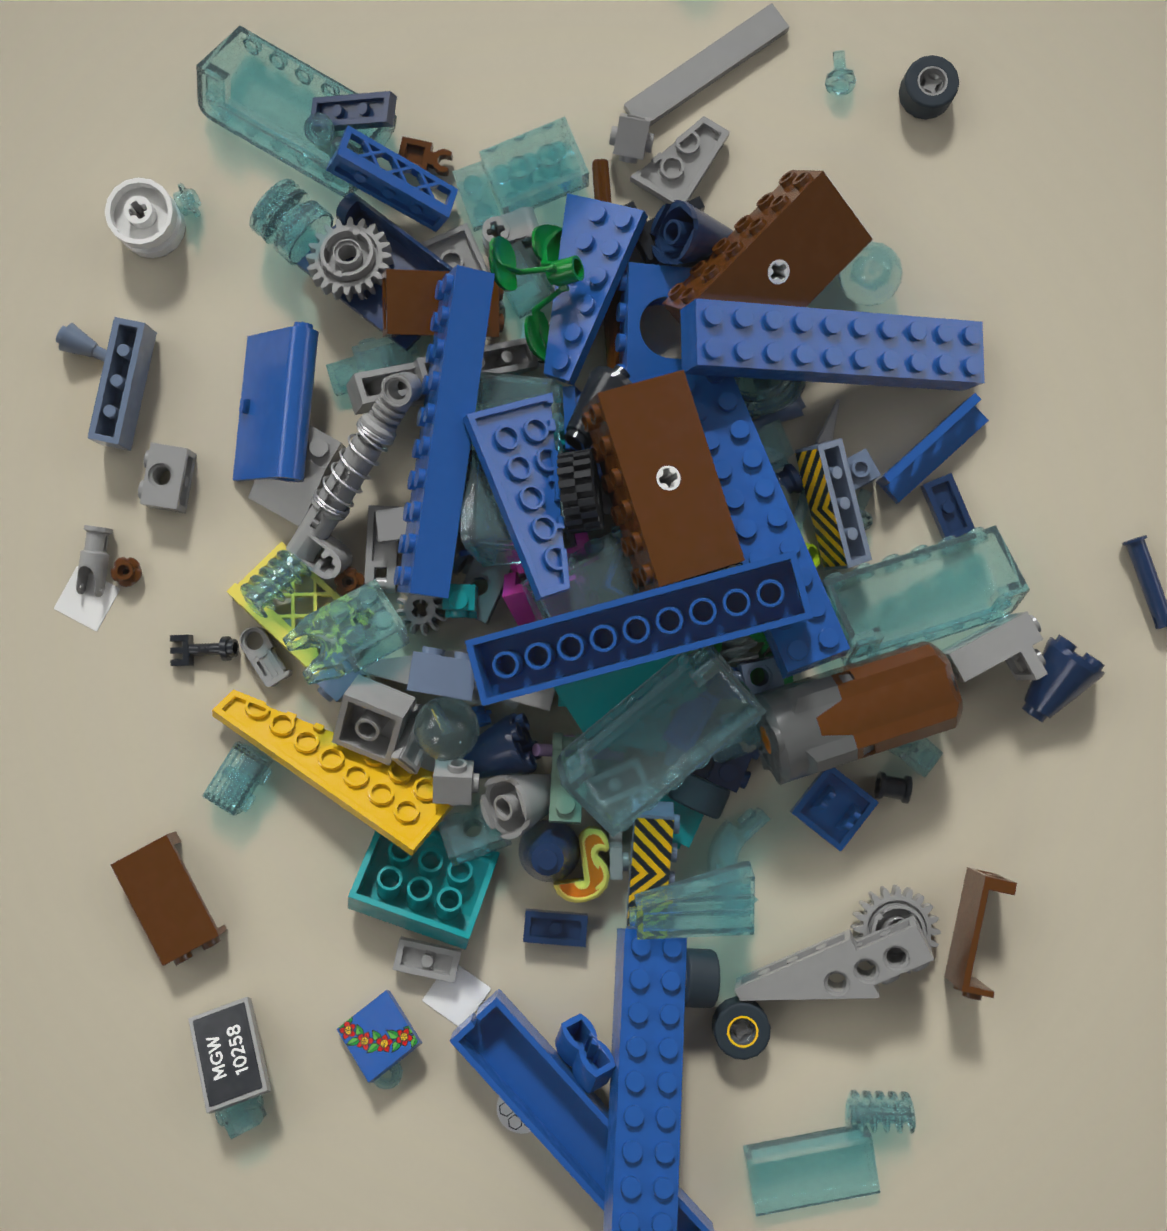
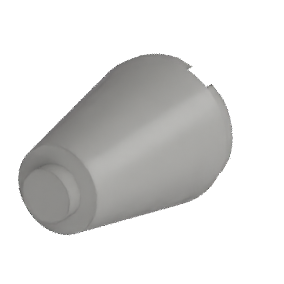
M551 774L498 775L488 779L484 785L487 788L485 794L481 795L480 799L484 820L491 830L497 829L503 834L500 835L503 839L511 840L522 836L549 814Z

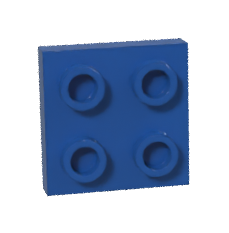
M834 767L818 774L791 809L790 813L841 852L879 802Z

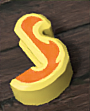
M588 826L579 834L584 877L554 881L553 883L556 893L566 901L573 903L587 902L598 898L607 889L610 877L607 862L599 854V851L607 852L609 842L606 833L596 826Z

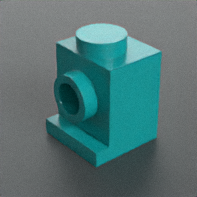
M450 584L449 598H443L442 602L445 617L477 619L479 587L470 584Z

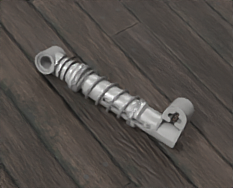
M411 372L392 374L383 381L380 396L371 407L372 410L363 414L356 423L359 433L348 436V447L342 448L339 451L340 460L331 464V475L323 477V488L314 492L311 498L312 506L286 547L287 552L294 559L319 577L332 579L343 573L348 567H351L353 559L350 549L333 537L331 533L338 522L345 520L351 512L349 507H354L352 502L356 493L361 494L363 492L360 488L365 479H371L369 472L372 467L380 465L377 460L380 454L388 452V448L385 445H392L395 441L397 425L402 421L401 418L403 419L406 414L405 412L408 411L411 404L416 402L421 396V381ZM399 381L403 382L407 388L405 397H402L397 391ZM324 547L325 549H324L323 553L321 554L322 559H320V558L318 557V554L320 553L321 549Z

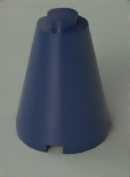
M674 200L675 202L671 204L666 203L663 205L652 223L651 235L655 236V246H651L655 257L664 264L679 265L706 260L713 253V246L733 232L729 227L686 201Z
M549 819L541 820L522 835L519 843L520 862L529 875L540 881L554 882L564 879L573 872L579 862L580 845L575 831L567 824L549 823Z

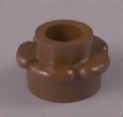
M125 557L118 558L114 562V568L111 569L112 579L116 582L118 581L119 585L123 587L132 586L142 576L140 563L132 557L128 559ZM128 569L129 572L125 575L124 570Z
M348 567L343 573L334 578V583L337 585L336 591L341 596L356 597L362 592L365 578L362 573L357 572V569ZM347 580H352V584L347 585Z

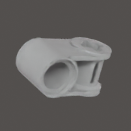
M533 207L518 208L510 213L487 219L482 226V239L485 249L487 251L490 250L489 243L494 238L491 235L493 232H497L498 236L506 238L513 249L531 246L532 231L535 227L539 226Z

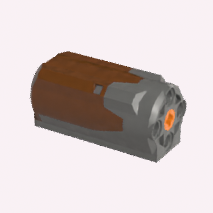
M921 641L753 694L750 698L751 707L745 710L760 754L763 769L770 770L777 783L782 785L954 729L958 726L962 715L963 700L947 656L934 644Z

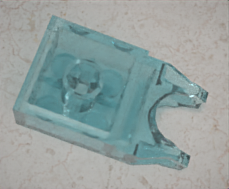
M376 579L308 614L283 638L288 651L310 647L321 649L319 655L302 672L308 685L338 679L352 671L356 673L410 643L404 623Z

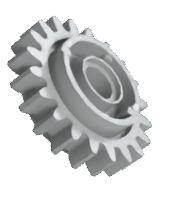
M349 217L347 225L344 226L339 219H336L335 229L325 224L326 234L315 233L318 243H309L308 246L311 253L306 255L309 263L307 269L315 286H321L325 295L332 291L335 300H339L342 294L345 293L348 302H351L354 293H357L361 300H364L365 290H368L373 295L376 294L373 285L378 284L382 286V273L386 269H390L388 265L394 264L390 254L392 249L390 243L387 242L385 233L378 232L376 224H372L367 228L363 218L359 221L358 225H355L352 217ZM350 257H355V258H354L353 260H351V261H348V262L345 261L346 259H348V258H350Z
M893 885L891 893L884 886H880V897L871 891L868 892L871 902L868 904L865 901H859L861 907L864 908V912H853V915L860 920V923L851 925L854 931L860 933L854 937L855 940L914 915L931 947H938L939 945L931 939L932 935L941 934L939 929L931 926L939 920V917L932 914L928 915L932 911L933 906L930 903L922 904L924 896L920 893L913 897V890L909 887H906L901 894V889L897 885ZM892 948L887 954L893 958H898L903 955L904 951L900 948ZM867 961L871 966L874 965L872 962Z

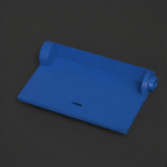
M294 322V326L247 336L233 481L275 479L287 482H304L319 332L314 330L313 325L310 323Z

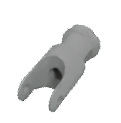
M84 525V530L87 533L84 550L80 552L76 592L78 594L85 592L88 575L93 571L95 577L94 594L97 597H101L105 590L109 554H107L109 535L113 533V529Z

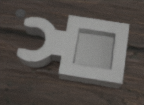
M609 823L610 880H623V871H629L628 852H622L621 823Z

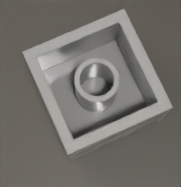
M358 674L343 695L332 743L390 766L393 761L390 757L409 721L416 697Z

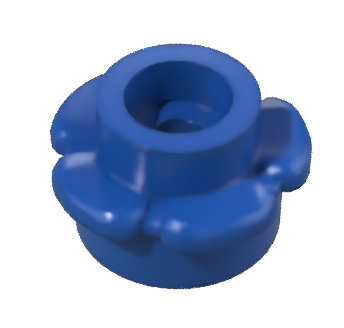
M482 705L468 708L466 710L467 715L462 717V720L466 721L467 729L481 728L492 723L490 718L492 711H485V707Z

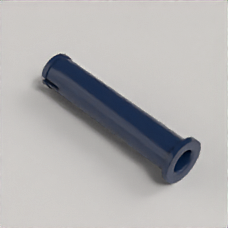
M1143 535L1122 542V545H1126L1153 618L1155 629L1167 627V600L1145 542L1147 535Z

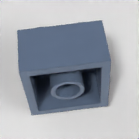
M423 646L422 652L413 651L407 690L469 701L477 700L478 689L468 653L455 651L454 658L445 656L446 650Z

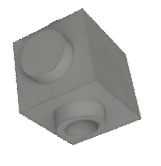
M626 113L620 114L618 127L612 126L609 145L614 146L613 154L620 155V161L635 164L637 159H644L645 152L651 153L654 141V134L649 133L651 118Z
M461 758L450 760L436 759L433 774V803L449 804L451 806L471 805L472 793L479 792L480 774L474 773V761H467Z

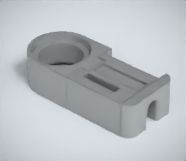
M249 627L242 632L239 641L240 646L265 686L274 687L279 684V681L287 679L292 675V670H286V666L274 648L277 646L266 630L259 627ZM253 632H258L263 637V645L257 650H252L247 643L249 635Z

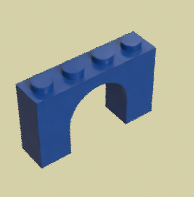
M633 262L627 264L617 287V291H621L620 303L616 307V321L620 322V333L616 336L615 350L619 352V364L617 365L623 367L629 373V380L632 383L682 370V359L665 358L648 348L641 335L640 320L644 309L654 305H663L662 303L669 297L668 292L676 284L683 283L691 275L690 270L692 268Z

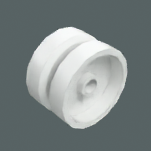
M139 177L125 180L116 186L107 198L105 217L108 227L129 250L137 255L147 258L166 256L175 250L184 238L186 223L183 211L163 186L155 181Z

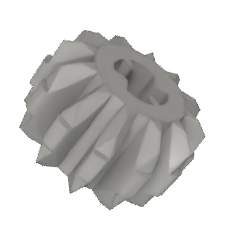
M405 593L408 597L407 600L397 598L396 602L404 605V609L396 610L395 615H406L399 624L401 627H406L412 622L409 633L413 635L416 634L420 626L422 635L427 636L429 633L428 625L435 631L440 629L439 625L435 622L436 618L441 621L447 620L445 615L439 614V610L443 609L442 603L437 604V602L442 598ZM419 602L423 605L426 602L429 606L425 609L428 613L426 616L418 614V617L415 613L418 611L416 605Z

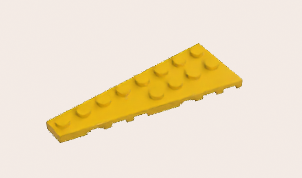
M232 690L212 709V716L411 856H413L454 807L449 804L433 803L434 771L432 772L420 767L417 774H410L394 761L389 766L332 743L334 733L324 729L325 726L316 722L313 725L298 719L297 714L289 711L283 713L267 706L264 701L236 690Z

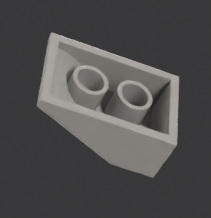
M309 425L304 482H287L275 479L255 480L248 498L300 526L312 506L311 498L314 492L323 488V477L331 475V464L340 460L339 451L346 447L338 440Z

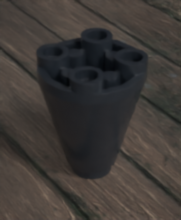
M615 365L612 369L606 366H597L590 372L567 425V432L564 435L565 441L577 451L586 450V448H591L593 444L590 433L584 430L581 422L582 409L599 392L632 384L629 380V373L623 367Z

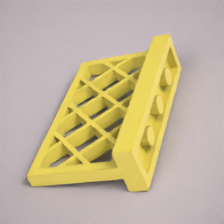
M281 541L238 584L234 583L226 592L317 678L339 653L345 654L371 625L318 575L294 559L287 552V546ZM283 552L291 559V571L273 572V561ZM295 564H296L302 571H295ZM269 566V572H262ZM309 576L313 580V592L295 593V577ZM256 577H269V593L255 594L248 585ZM273 577H291V593H273ZM317 585L325 592H317ZM313 597L314 614H295V598ZM317 597H331L336 602V613L318 614ZM261 598H269V606ZM273 598H291V614L278 615L273 611ZM340 606H341L347 613H340ZM336 618V635H318V619ZM340 618H353L361 627L353 635H340ZM283 619H291V627ZM296 619H314V635L300 636L296 632ZM305 640H314V648ZM318 640H336V652L328 660H325L318 653ZM340 640H347V641L340 647Z

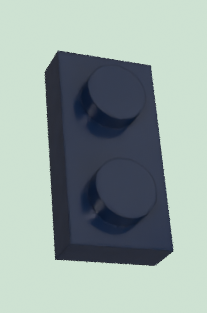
M952 473L920 486L943 542L976 530Z
M526 908L523 942L586 947L588 913Z

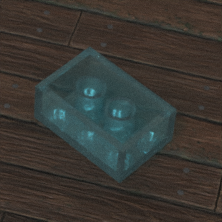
M565 116L479 151L483 170L502 215L522 207L530 206L535 209L562 198L567 193L571 194L589 186V171Z

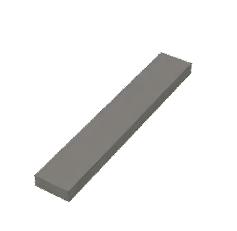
M773 3L769 4L627 101L623 109L627 114L651 118V125H653L786 34L789 30V25Z

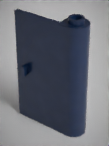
M349 193L339 203L336 217L343 226L347 225L349 217H352L355 225H358L359 221L363 218L367 228L372 224H376L378 232L385 233L387 242L390 243L392 249L390 254L394 261V264L388 265L390 269L451 271L453 267L357 194ZM305 255L297 265L310 276L307 269L309 263ZM350 257V258L346 259L345 261H346V262L351 261V260H353L355 257ZM378 284L373 285L376 291L374 295L365 290L364 296L367 299L364 298V300H361L358 294L354 293L351 302H348L345 293L342 294L340 297L342 302L383 333L382 286ZM398 335L395 338H388L407 352L421 336Z

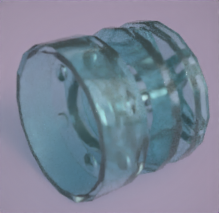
M284 179L272 186L260 198L251 214L249 227L258 236H261L267 244H274L273 248L288 263L297 265L310 251L308 244L318 243L315 233L325 235L324 225L327 224L332 228L334 218L320 203L310 200L308 193L300 189L295 181Z

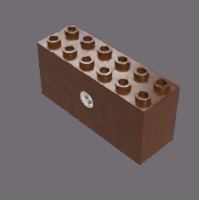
M790 170L779 179L778 183L780 185L772 193L769 192L756 203L757 208L750 215L742 217L735 224V230L727 238H722L713 246V253L706 260L696 263L690 270L691 275L683 283L676 284L668 292L669 297L662 304L680 325V309L694 299L807 307L873 239L824 171Z
M684 370L597 393L582 409L581 422L584 430L590 433L593 442L591 445L592 457L595 463L600 464L602 470V488L606 495H610L613 505L611 507V516L614 524L620 527L623 536L621 538V547L624 555L630 558L633 567L631 579L634 586L639 588L640 592H645L716 572L745 561Z

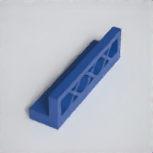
M349 125L344 130L338 149L330 159L326 169L331 174L435 232L449 218L458 189ZM351 139L361 145L364 154L358 155L348 149L349 140ZM382 157L389 161L392 170L386 171L381 168L376 158ZM410 173L415 176L420 186L414 187L409 184L404 174ZM437 189L446 194L445 204L435 199L431 190Z
M976 393L961 403L876 481L896 504L904 499L989 421L975 406L982 400Z

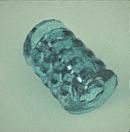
M278 551L276 558L268 561V567H261L258 572L259 575L251 576L250 584L245 583L240 588L241 594L249 607L263 618L268 617L264 610L265 607L272 611L277 609L273 602L274 598L280 602L286 600L282 593L283 590L290 594L294 593L291 582L299 586L303 584L300 574L306 577H311L312 575L309 567L289 551Z
M851 1090L845 1105L847 1131L851 1132L853 1123H857L859 1132L863 1133L866 1123H869L872 1132L876 1133L878 1124L882 1123L885 1133H889L891 1124H895L897 1133L902 1134L904 1124H907L910 1133L913 1134L916 1127V1117L909 1093L901 1091L899 1096H897L895 1091H888L885 1097L884 1093L880 1090H876L873 1096L870 1091L863 1090L860 1096L857 1090Z

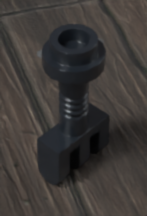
M170 635V642L177 643L182 641V647L170 648V654H182V659L170 660V666H194V656L220 655L223 661H230L239 654L238 641L230 636L221 637L219 643L193 644V635Z

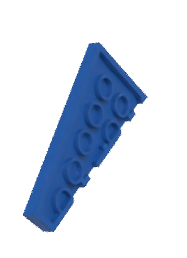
M567 193L558 260L577 255L583 263L584 279L568 284L569 291L562 292L553 299L543 372L548 378L575 385L647 221L648 215L644 210Z
M553 392L469 413L463 418L536 601L570 589L567 549L564 548L562 531L565 528L564 516H561V494L557 475L558 451L555 450L554 441L556 425L555 419H552L551 408Z

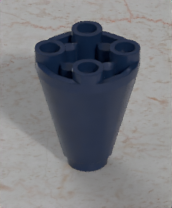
M1060 634L1056 639L1050 637L1047 641L1042 655L1046 662L1044 668L1048 674L1038 680H1031L1024 698L1026 703L1022 707L1024 711L1042 723L1047 717H1053L1105 674L1102 671L1105 666L1102 662L1087 652L1083 657L1074 652L1077 646Z
M512 713L499 720L459 749L451 759L461 758L467 761H474V773L480 774L479 779L498 775L530 774L536 771L537 760L542 758V756H534L532 753L533 745L538 742L536 740L532 741L528 731L530 730V724L524 713L518 715Z

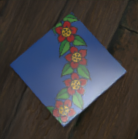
M385 990L337 1028L338 1033L368 1083H373L422 1044L421 1039L389 990Z

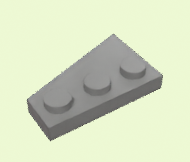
M703 116L681 134L665 151L653 157L651 162L642 170H638L630 176V182L665 203L671 204L675 202L674 200L688 202L728 139L730 131Z

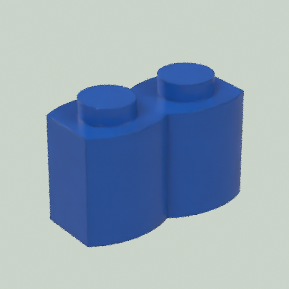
M579 1013L561 1023L555 1039L557 1052L562 1060L572 1067L573 1076L579 1086L590 1094L609 1082L615 1069L614 1057L607 1046L597 1040L594 1026L584 1015Z

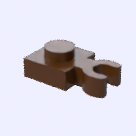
M402 137L398 153L400 156L426 171L431 168L440 176H449V168L440 166L439 163L443 159L452 161L453 155L451 151L440 149L433 152L432 142Z

